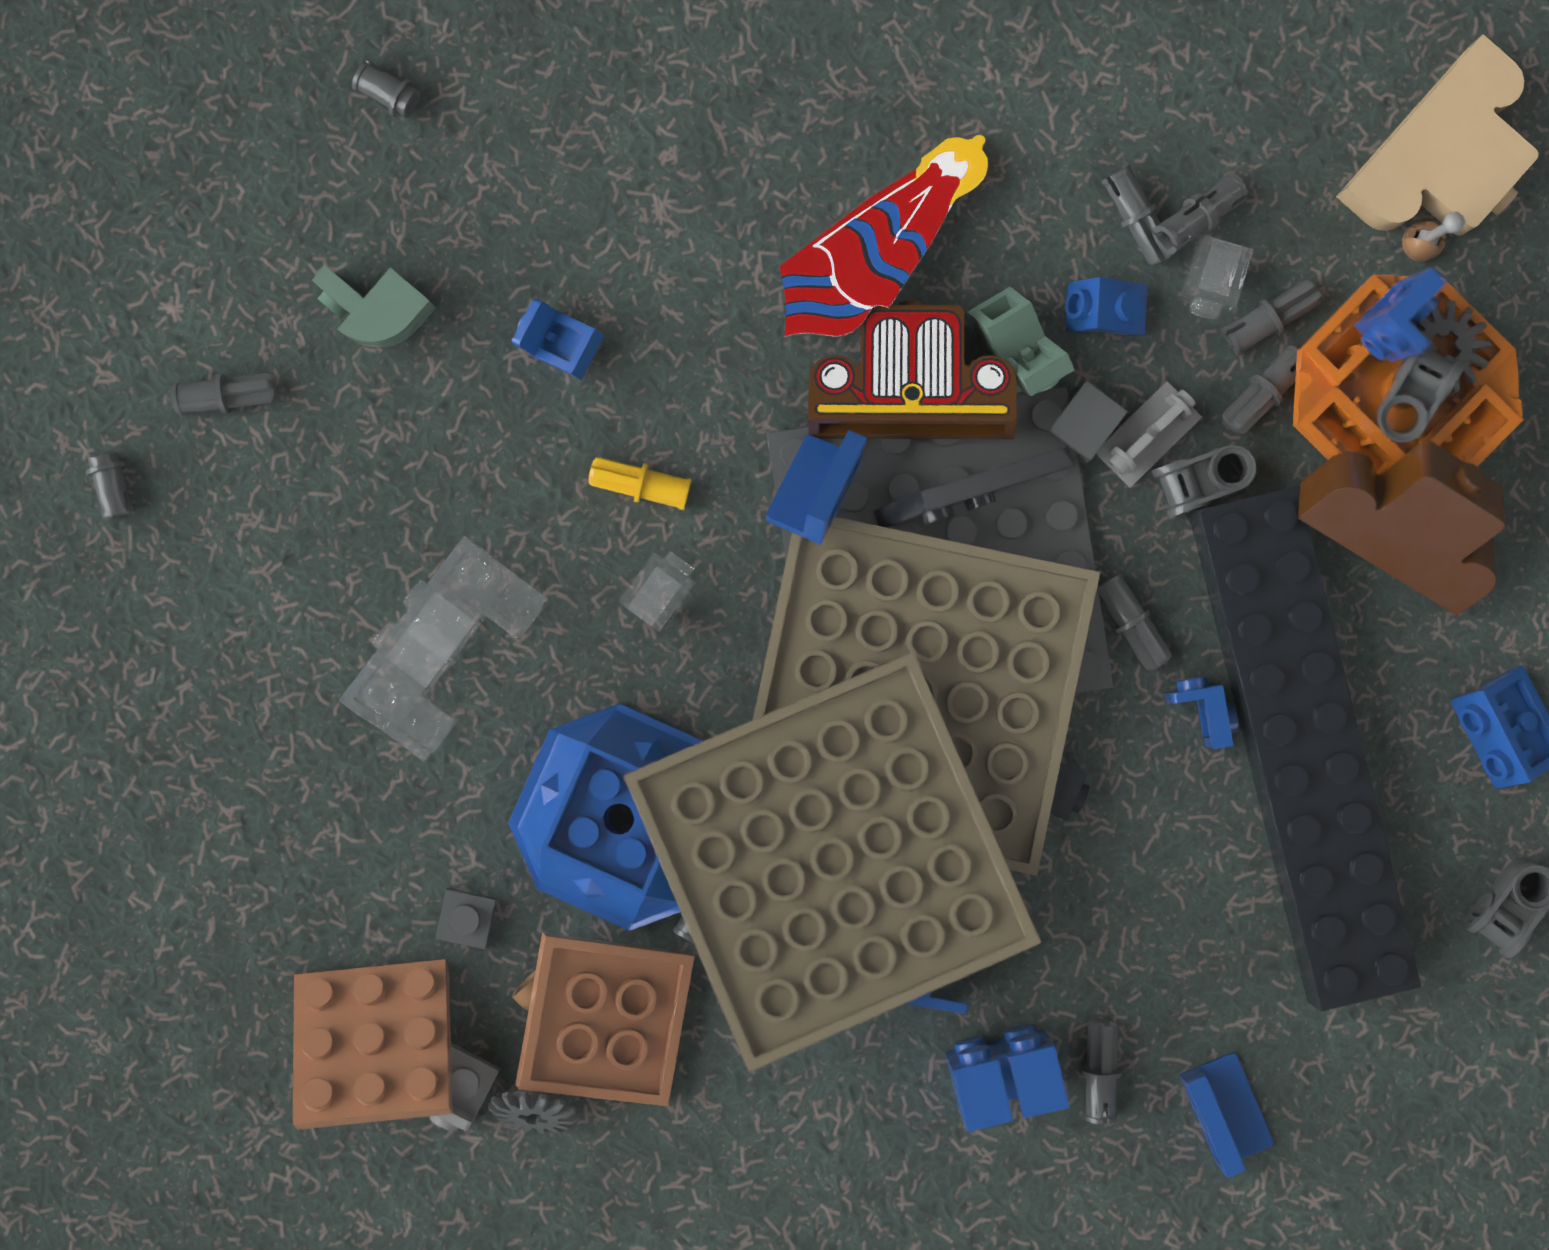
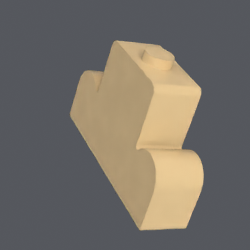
M1484 34L1481 35L1462 53L1336 197L1367 225L1381 231L1398 228L1415 216L1421 205L1442 224L1447 214L1451 212L1460 213L1465 219V225L1460 232L1454 233L1457 236H1461L1477 227L1491 211L1496 216L1500 214L1518 194V191L1513 188L1515 183L1538 158L1536 148L1497 115L1518 100L1523 92L1525 80L1522 70Z

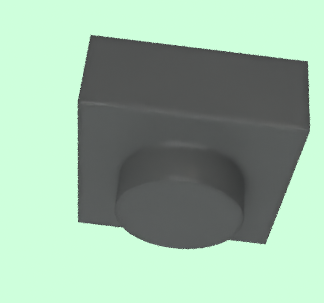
M447 888L435 939L485 950L488 945L497 898Z

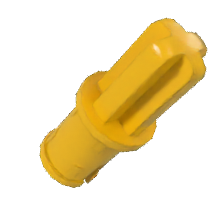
M602 457L594 459L589 473V484L594 487L633 496L636 503H639L641 498L677 507L683 511L692 481L689 478L684 479L649 470L646 463H643L641 468Z

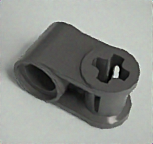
M1428 348L1423 353L1404 358L1394 376L1393 383L1377 410V422L1383 433L1391 440L1397 442H1410L1418 438L1427 427L1439 405L1443 403L1451 392L1466 362L1460 359L1453 362ZM1423 364L1440 373V376H1433L1420 369L1419 365ZM1398 403L1411 404L1417 412L1415 423L1406 430L1398 431L1392 429L1387 423L1389 410Z
M1230 445L1197 457L1193 455L1151 470L1153 478L1160 479L1169 504L1166 514L1168 518L1210 504L1211 500L1245 488L1255 477L1256 462L1251 452L1244 447ZM1223 456L1234 457L1241 465V475L1235 483H1227L1218 475L1217 465Z
M1517 859L1510 862L1499 874L1487 893L1479 898L1466 916L1463 924L1464 929L1469 933L1478 932L1499 947L1498 952L1504 958L1510 959L1514 957L1527 944L1535 927L1549 910V868L1529 859ZM1535 872L1538 878L1536 890L1530 895L1522 896L1520 892L1522 879L1527 874ZM1495 920L1504 926V930L1494 925L1493 921Z

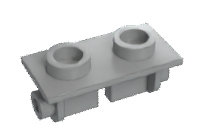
M1166 381L1104 442L1096 454L1131 488L1202 418L1193 408L1196 402L1184 390L1177 392Z

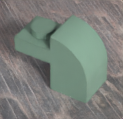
M326 265L312 279L323 290L317 298L339 318H342L347 311L350 313L337 330L354 342L368 347L383 348L403 342L422 325L436 308L391 267L364 298Z
M1006 288L967 312L987 355L1003 358L1015 370L1017 393L1024 390L1029 396H1032L1037 392L1049 390L1058 383L1059 379L1074 371L1068 353L1045 336L1032 303L1013 288Z

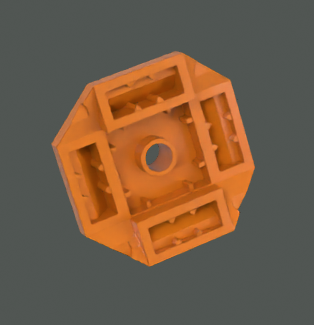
M1372 275L1297 350L1293 426L1327 460L1339 453L1358 452L1368 456L1375 463L1377 474L1384 473L1417 445L1427 440L1439 445L1465 463H1472L1478 467L1523 421L1522 403L1519 399L1516 349L1447 282L1434 295L1439 301L1437 307L1440 313H1445L1448 300L1455 301V316L1457 317L1461 316L1466 307L1473 309L1467 324L1473 327L1482 321L1485 322L1487 327L1475 334L1476 340L1491 341V348L1477 349L1476 354L1489 363L1485 369L1475 364L1471 365L1478 379L1473 384H1470L1463 375L1459 377L1460 391L1452 393L1451 390L1418 438L1410 442L1391 440L1383 433L1377 422V410L1390 388L1403 359L1390 362L1386 358L1380 360L1372 355L1361 342L1363 334L1354 325L1397 281L1409 276ZM1410 321V323L1416 328L1417 324H1414L1412 321ZM1448 333L1443 338L1433 337L1431 342L1436 345V353L1443 357L1449 355L1454 358L1458 352L1452 346L1453 341L1456 339L1452 334ZM1408 403L1394 405L1387 415L1388 425L1398 431L1410 428L1417 418L1415 407Z

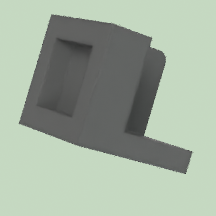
M1086 381L1078 388L1069 400L1067 407L1052 425L1051 433L1079 453L1078 460L1086 464L1092 460L1128 411Z

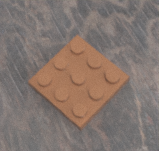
M542 933L516 1079L518 1089L668 1106L694 955L684 951Z
M446 959L294 975L293 1125L298 1130L453 1114L449 968Z

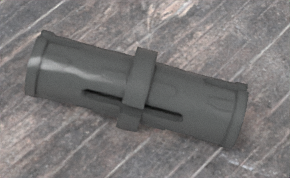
M1227 174L1204 193L1190 196L1183 202L1180 211L1153 229L1156 232L1153 234L1156 244L1165 253L1175 254L1194 237H1197L1199 234L1210 233L1218 226L1219 220L1224 215L1248 199L1245 196L1248 194V190L1244 182L1234 174Z

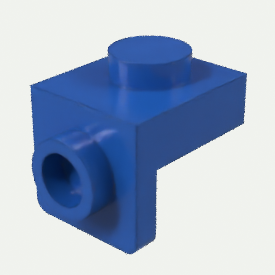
M1103 277L1070 282L1065 301L1066 331L1070 333L1095 331L1122 336L1145 335L1147 285Z
M535 298L527 312L521 317L512 343L534 358L582 380L605 335L593 327L556 311L545 302Z
M1207 676L1176 681L1177 691L1165 693L1166 703L1177 704L1197 701L1204 746L1210 749L1234 746L1232 734L1238 733V719L1233 703L1226 704L1223 685H1208Z

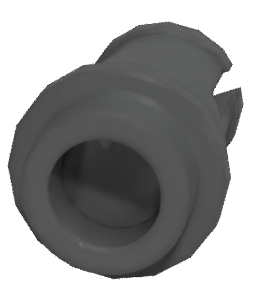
M369 60L359 66L353 77L352 88L388 107L389 114L393 117L400 115L405 118L409 117L419 103L421 92L415 88V83L408 78L402 81L375 66Z
M118 452L88 459L90 469L85 470L86 476H92L102 511V519L135 512L122 470L127 465L125 461H120Z

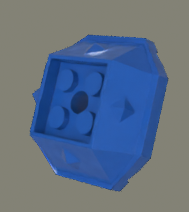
M621 703L549 729L508 822L536 888L629 931L681 912L623 775L705 740ZM620 803L628 806L634 814V824L628 832L617 831L609 821L610 810L615 804Z

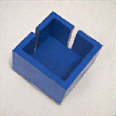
M1033 1024L1019 1025L1006 1029L1004 1031L1005 1038L985 1043L983 1036L969 1037L955 1042V1050L945 1052L959 1112L967 1132L1012 1122L1013 1117L1009 1101L1014 1099L1019 1100L1023 1118L1070 1108L1056 1048L1044 1029L1035 1031Z

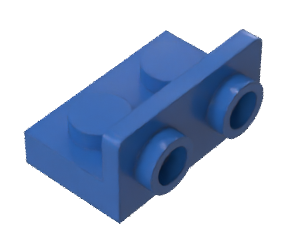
M1432 267L1397 281L1354 325L1363 334L1361 342L1364 347L1378 359L1384 360L1386 358L1390 362L1423 353L1430 345V342L1410 321L1417 324L1438 305L1439 301L1434 295L1447 282Z
M1523 665L1509 669L1479 689L1458 695L1451 700L1462 728L1468 735L1485 773L1489 776L1496 789L1529 783L1549 770V714Z

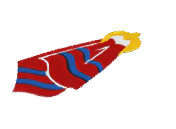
M977 135L968 140L959 137L947 138L926 154L914 171L871 196L780 265L786 308L784 337L805 333L843 336L856 330L865 321L873 307L883 306L888 308L929 248L954 201L976 188L986 176L988 159L982 150L986 141L985 137Z

